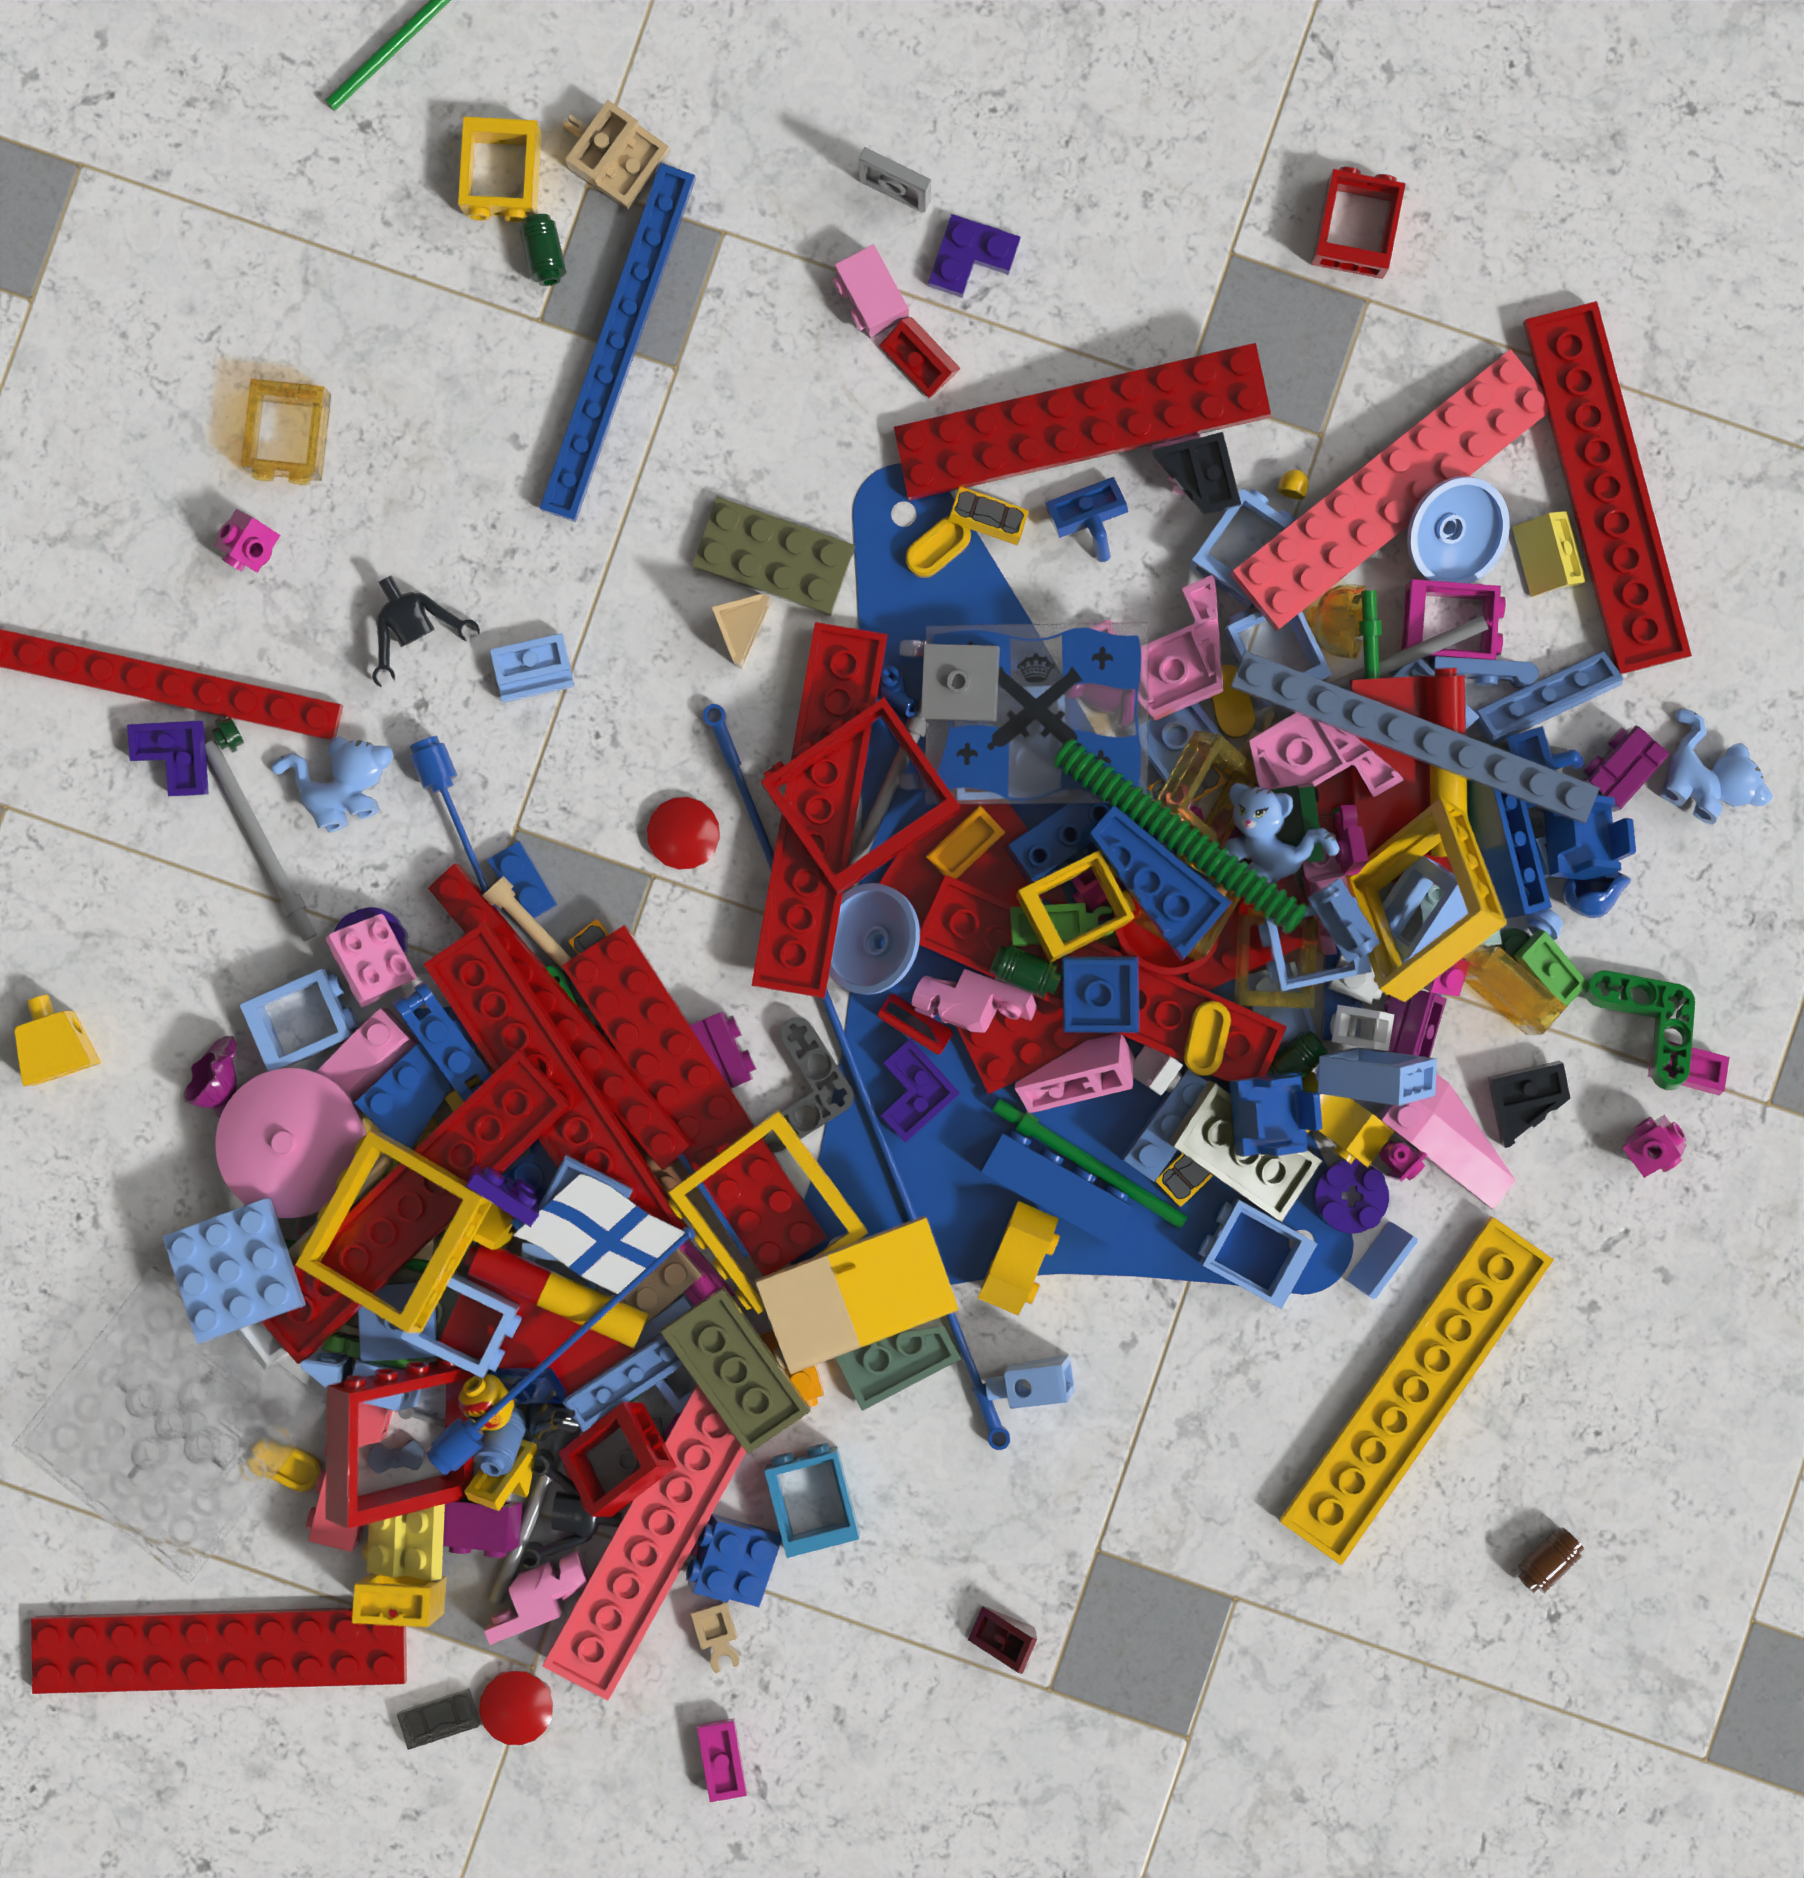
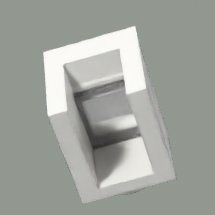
M1338 1005L1337 1012L1333 1014L1330 1022V1032L1333 1035L1332 1042L1389 1052L1394 1015L1381 1011Z

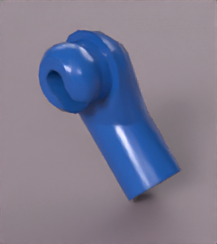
M892 665L883 667L880 676L882 698L885 697L889 705L906 716H914L919 709V702L906 694L902 672Z

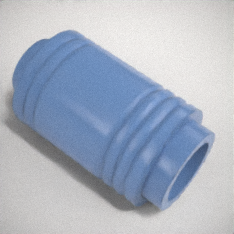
M514 1407L510 1420L502 1428L494 1431H485L482 1439L484 1446L477 1452L475 1460L481 1470L490 1476L507 1474L512 1469L527 1428L525 1414L518 1408Z

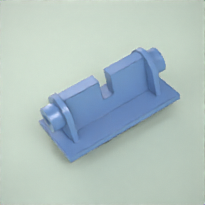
M1341 878L1307 898L1347 963L1357 957L1361 958L1373 951V947L1380 944L1379 939Z

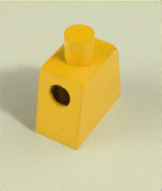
M49 994L26 1001L33 1021L16 1026L14 1030L23 1087L36 1086L101 1064L97 1052L74 1011L54 1013Z

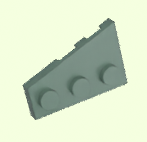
M945 1326L898 1333L838 1356L835 1359L861 1410L864 1411L961 1360V1357Z

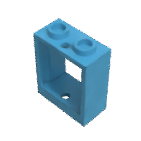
M828 1443L815 1445L807 1448L808 1454L794 1458L792 1452L772 1457V1463L767 1464L764 1471L786 1558L859 1540L860 1531L838 1446L829 1448ZM831 1461L846 1521L793 1535L778 1474Z

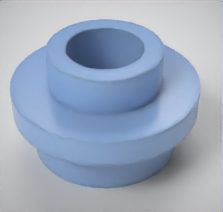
M1548 908L1527 915L1528 928L1532 934L1537 930H1544L1553 940H1556L1561 934L1560 928L1563 926V922L1551 909Z

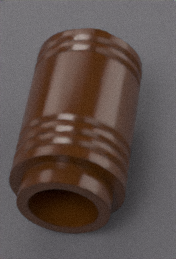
M1564 1527L1559 1531L1554 1530L1518 1565L1522 1572L1518 1578L1532 1593L1539 1589L1545 1594L1550 1587L1574 1566V1563H1577L1582 1558L1580 1553L1584 1550V1547Z

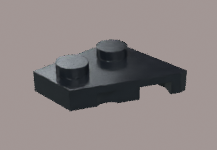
M1223 432L1161 447L1152 451L1155 460L1203 515L1241 505Z
M1560 1060L1488 1077L1500 1141L1504 1148L1511 1147L1516 1143L1514 1140L1530 1127L1535 1128L1545 1120L1550 1111L1557 1110L1571 1099L1564 1063Z

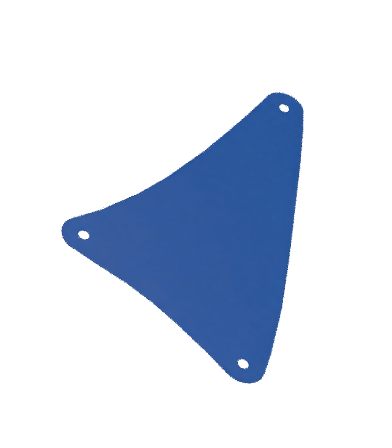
M899 463L883 467L867 478L860 487L854 501L853 526L856 546L858 619L860 630L888 634L882 668L892 665L900 670L904 677L906 694L920 702L923 684L924 644H934L933 635L952 631L983 630L1025 639H1040L1041 637L976 531L970 529L971 538L967 548L935 575L928 578H920L909 571L906 564L908 548L941 519L950 516L955 499L950 492H945L910 501L907 496L902 466ZM903 501L911 503L917 511L916 520L907 527L898 526L891 517L893 507ZM1011 638V678L1022 687L1053 686L1062 678V673L1056 664V669L1051 671L1046 682H1027L1021 670L1017 668V663L1020 664L1025 657H1033L1034 653H1038L1039 657L1047 656L1052 664L1055 661L1043 641H1022ZM1036 660V661L1034 662V663H1035L1034 666H1040V665H1038V661ZM1028 661V662H1027V667L1032 666V665H1030V662ZM1042 662L1043 665L1041 667L1047 668L1045 666L1046 662ZM1036 668V669H1041L1042 672H1039V671L1036 672L1035 670H1034V672L1030 671V673L1026 672V670H1025L1024 672L1026 673L1025 675L1031 674V673H1040V674L1047 675V673H1044L1043 670H1045L1046 672H1047L1048 670L1043 669V668ZM880 683L876 702L882 699ZM1065 696L1066 724L1073 730L1096 733L1077 699ZM892 707L905 726L908 716ZM882 719L873 723L862 782L861 832L900 747ZM927 720L930 725L925 736L920 737L917 743L936 772H938L945 751L950 720ZM910 760L869 852L940 804L935 795L931 794V789ZM957 788L949 789L952 795L957 791ZM1069 789V797L1039 798L1029 801L1008 799L1007 802L1029 830L1086 790ZM1092 842L1086 846L1090 852L1079 860L1098 851ZM896 856L860 880L858 886L868 883L879 884ZM1066 859L1064 862L1056 866V868L1059 871L1071 865V863L1068 859ZM1068 880L1060 885L1067 903L1075 904L1076 902L1072 895L1077 893V890L1072 881ZM1041 899L1043 905H1053L1050 901ZM1112 915L1099 922V925L1112 920ZM885 937L881 941V948L884 946ZM919 945L911 968L895 986L884 992L871 995L850 991L845 1029L846 1038L917 1218L926 1216L950 1285L985 1279L1017 1202L1020 1201L1059 1218L1054 1232L1060 1235L1058 1244L1052 1256L1045 1254L1037 1276L1054 1274L1133 1276L1239 1286L1200 1264L1199 1261L1202 1256L1198 1254L1199 1248L1208 1234L1214 1236L1220 1223L1216 1222V1218L1225 1202L1231 1204L1234 1198L1263 1214L1271 1216L1215 1176H1212L1186 1203L1179 1207L1156 1182L1151 1181L1121 1159L1124 1152L1167 1094L1166 1090L1161 1096L1133 1077L1132 1089L1031 1113L1039 1118L1038 1123L1188 1217L1185 1224L1179 1229L1128 1197L1126 1203L1133 1206L1112 1246L980 1172L1001 1132L1007 1136L1010 1135L1012 1130L1019 1133L1015 1130L1016 1126L992 1111L999 1098L1022 1113H1025L1027 1109L1015 1090L1016 1082L990 1094L987 1093L957 1029L958 1026L943 1023L938 1013L933 1018L953 1031L942 1053L937 1055L915 1040L913 1041L960 1094L906 1143L880 1116L908 1091L883 1064L910 1039L904 1033L878 1018L879 1015L877 1014L891 994H896L912 1004L914 991L924 976L958 983L964 969L991 979L994 978ZM1120 946L1114 948L1117 951L1122 950ZM1235 978L1209 990V992L1251 1010ZM1124 1036L1136 1058L1144 1045ZM842 1053L839 1068L853 1089L854 1101L845 1112L826 1123L818 1163L867 1228L868 1233L861 1238L864 1239L909 1222ZM1176 1060L1183 1065L1179 1070V1073H1181L1184 1070V1068L1189 1069L1185 1063ZM1210 1074L1198 1075L1205 1081H1211L1231 1094L1230 1083ZM834 1087L831 1104L838 1103L840 1107L845 1104L843 1097L847 1095V1092L844 1088L837 1090ZM1311 1130L1306 1133L1307 1150L1321 1159L1322 1162L1283 1221L1280 1222L1294 1231L1306 1230L1310 1232L1317 1243L1316 1248L1291 1291L1292 1294L1301 1295L1323 1291L1337 1282L1349 1266L1354 1247L1352 1234L1332 1229L1322 1219L1314 1206L1313 1189L1319 1175L1328 1167ZM1029 1135L1028 1139L1031 1140L1030 1149L1042 1154L1045 1148L1063 1158L1061 1166L1074 1173L1076 1167H1079L1088 1172ZM1177 1150L1168 1162V1164L1165 1166V1168L1170 1163H1172L1181 1154V1152ZM1096 1177L1093 1183L1105 1191L1109 1184ZM811 1181L804 1201L828 1237L791 1261L792 1266L813 1258L828 1247L833 1238L848 1232ZM1241 1212L1214 1261L1269 1290L1291 1250L1289 1246L1290 1239Z

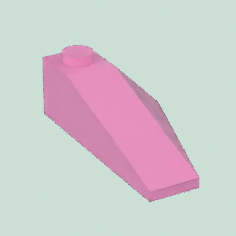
M380 1008L316 1072L333 1079L356 1101L419 1040L389 1008Z
M1437 1073L1435 1096L1400 1106L1385 1104L1376 1116L1394 1131L1393 1134L1412 1149L1426 1152L1428 1155L1425 1158L1491 1209L1495 1208L1515 1181L1450 1083Z

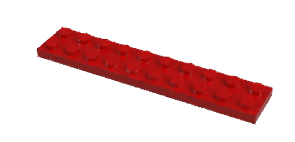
M1595 301L1528 318L1523 322L1539 385L1543 389L1549 413L1547 415L1613 663L1620 674L1623 675L1689 658L1692 656L1598 302Z
M1251 343L895 426L894 431L907 496L911 501L958 490L959 487H972L1271 418V410L1256 343Z
M815 622L791 760L796 758L794 751L810 740H813L815 744L827 736L825 730L841 719L847 723L858 715L855 710L860 705L866 704L873 698L875 701L877 700L888 634ZM872 725L786 784L785 800L837 874L846 869L849 863ZM782 815L751 986L825 999L843 893L837 896Z
M945 874L920 930L919 945L995 979L996 975L989 972L1000 945L1008 947L1009 944L1012 945L1009 909L1010 907L1018 906ZM1093 941L1065 956L1126 955ZM1041 945L1013 946L1048 960ZM1061 957L1053 961V963L1058 964L1056 972L1062 974ZM1139 967L1140 1031L1138 1033H1116L1185 1063L1184 1049L1192 1014L1195 1008L1202 1002L1216 1001L1227 1008L1231 1022L1221 1065L1210 1075L1230 1083V1080L1265 1076L1287 1026L1175 976L1157 975ZM1061 976L1054 995L1047 992L1042 1000L1063 1009Z
M1294 874L1281 878L1276 883L1278 885L1277 890L1281 891L1284 889L1287 892L1286 896L1288 898L1295 897L1297 899L1296 903L1299 906L1302 903L1308 906ZM1235 896L1228 899L1232 903L1223 913L1222 936L1212 956L1195 970L1182 975H1176L1175 977L1209 991L1266 964V962L1272 961L1269 946H1262L1258 925L1264 924V912L1259 911L1257 913L1253 910V904L1246 905L1244 903L1245 899L1242 896L1239 899ZM1313 916L1302 918L1295 929L1287 934L1283 931L1284 927L1282 925L1277 926L1283 955L1318 939ZM1035 996L1033 998L1037 1010L1031 1021L1021 1017L1017 1020L1008 1018L997 1009L985 1033L972 1032L957 1027L988 1094L1030 1075L1087 1040L1115 1034L1116 1032H1063V1009Z
M484 922L425 962L423 965L494 1073L515 1052L523 1050L572 1104L538 1138L556 1167L559 1168L564 1156L568 1155L633 1188L629 1200L648 1214L681 1230L684 1227H688L683 1219L680 1220L669 1206L668 1201L670 1198L489 923Z
M623 925L562 965L623 1061L693 1144L684 1154L695 1170L756 1126L733 1089L730 1088L690 1027L691 1024L626 925ZM764 1137L703 1181L750 1253L749 1256L763 1277L776 1272L828 1237Z
M518 1050L414 1151L466 1181L467 1175L475 1164L483 1170L486 1166L491 1167L501 1174L558 1120L572 1104L523 1050ZM400 1163L346 1215L320 1263L375 1295L453 1220L463 1199ZM295 1264L293 1267L306 1305L264 1320L262 1323L297 1364H301V1361L309 1358L362 1305Z
M353 1608L35 1616L31 1619L32 1694L405 1684L407 1682L406 1626L352 1623ZM391 1609L389 1611L390 1617L395 1618L397 1611Z

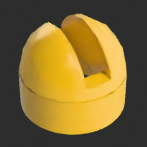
M1290 470L1281 477L1277 491L1288 498L1303 500L1308 491L1309 480L1301 470Z

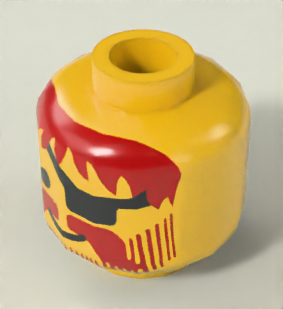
M487 1374L483 1378L474 1376L465 1382L458 1397V1406L467 1419H471L476 1423L509 1391L497 1376ZM514 1398L480 1429L482 1431H494L506 1425L512 1416Z

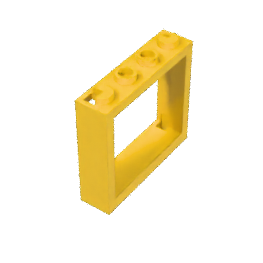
M1439 798L1368 856L1367 864L1358 875H1346L1349 893L1352 897H1356L1359 909L1380 941V944L1373 947V951L1368 953L1375 975L1374 982L1378 984L1379 990L1383 991L1385 995H1391L1403 1002L1407 1001L1507 924L1466 812L1443 798ZM1442 841L1468 914L1402 964L1378 891Z
M779 1109L696 1169L668 1192L672 1197L668 1203L673 1212L680 1220L685 1216L694 1227V1240L702 1250L707 1247L710 1248L717 1258L712 1262L717 1271L725 1280L729 1277L733 1279L739 1287L735 1294L747 1310L753 1307L758 1314L765 1310L760 1294L686 1196V1193L771 1130H774L848 1230L847 1233L816 1256L856 1242L868 1233L865 1225Z
M368 1131L367 1135L361 1137L354 1149L355 1157L349 1168L343 1170L339 1175L335 1185L337 1190L331 1201L321 1208L317 1217L319 1223L313 1234L308 1236L301 1244L299 1249L300 1257L296 1266L406 1333H422L492 1202L467 1187L466 1181L395 1139L381 1132ZM381 1151L463 1199L402 1312L320 1263Z

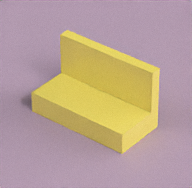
M1568 511L1547 513L1512 526L1531 597L1558 588L1577 586L1587 582Z

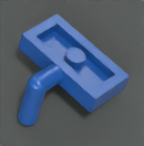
M1114 477L1045 502L1047 512L1059 538L1088 528L1093 538L1096 559L1099 562H1106L1110 559L1107 533L1102 522L1128 513L1127 503Z
M1543 726L1506 737L1511 754L1555 771L1569 765L1573 769H1580L1584 764L1583 757L1574 749L1552 755ZM1526 802L1528 810L1538 807Z

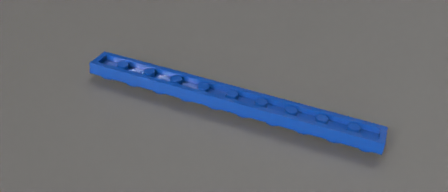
M662 163L659 165L541 502L540 510L575 523L577 521L696 181V177L692 173Z

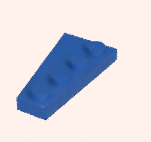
M1115 806L1110 809L1088 836L1181 962L1232 903Z
M452 1009L448 1016L475 1051L477 1045ZM419 1041L354 1103L384 1134L412 1149L452 1085Z

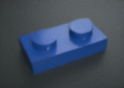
M520 841L488 859L498 879L504 876L514 886L512 888L516 894L514 898L534 919L558 905Z

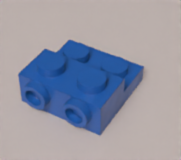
M711 1514L708 1524L705 1525L698 1538L700 1548L696 1560L692 1559L688 1565L686 1572L687 1585L693 1593L724 1602L733 1600L760 1607L782 1542L781 1534Z

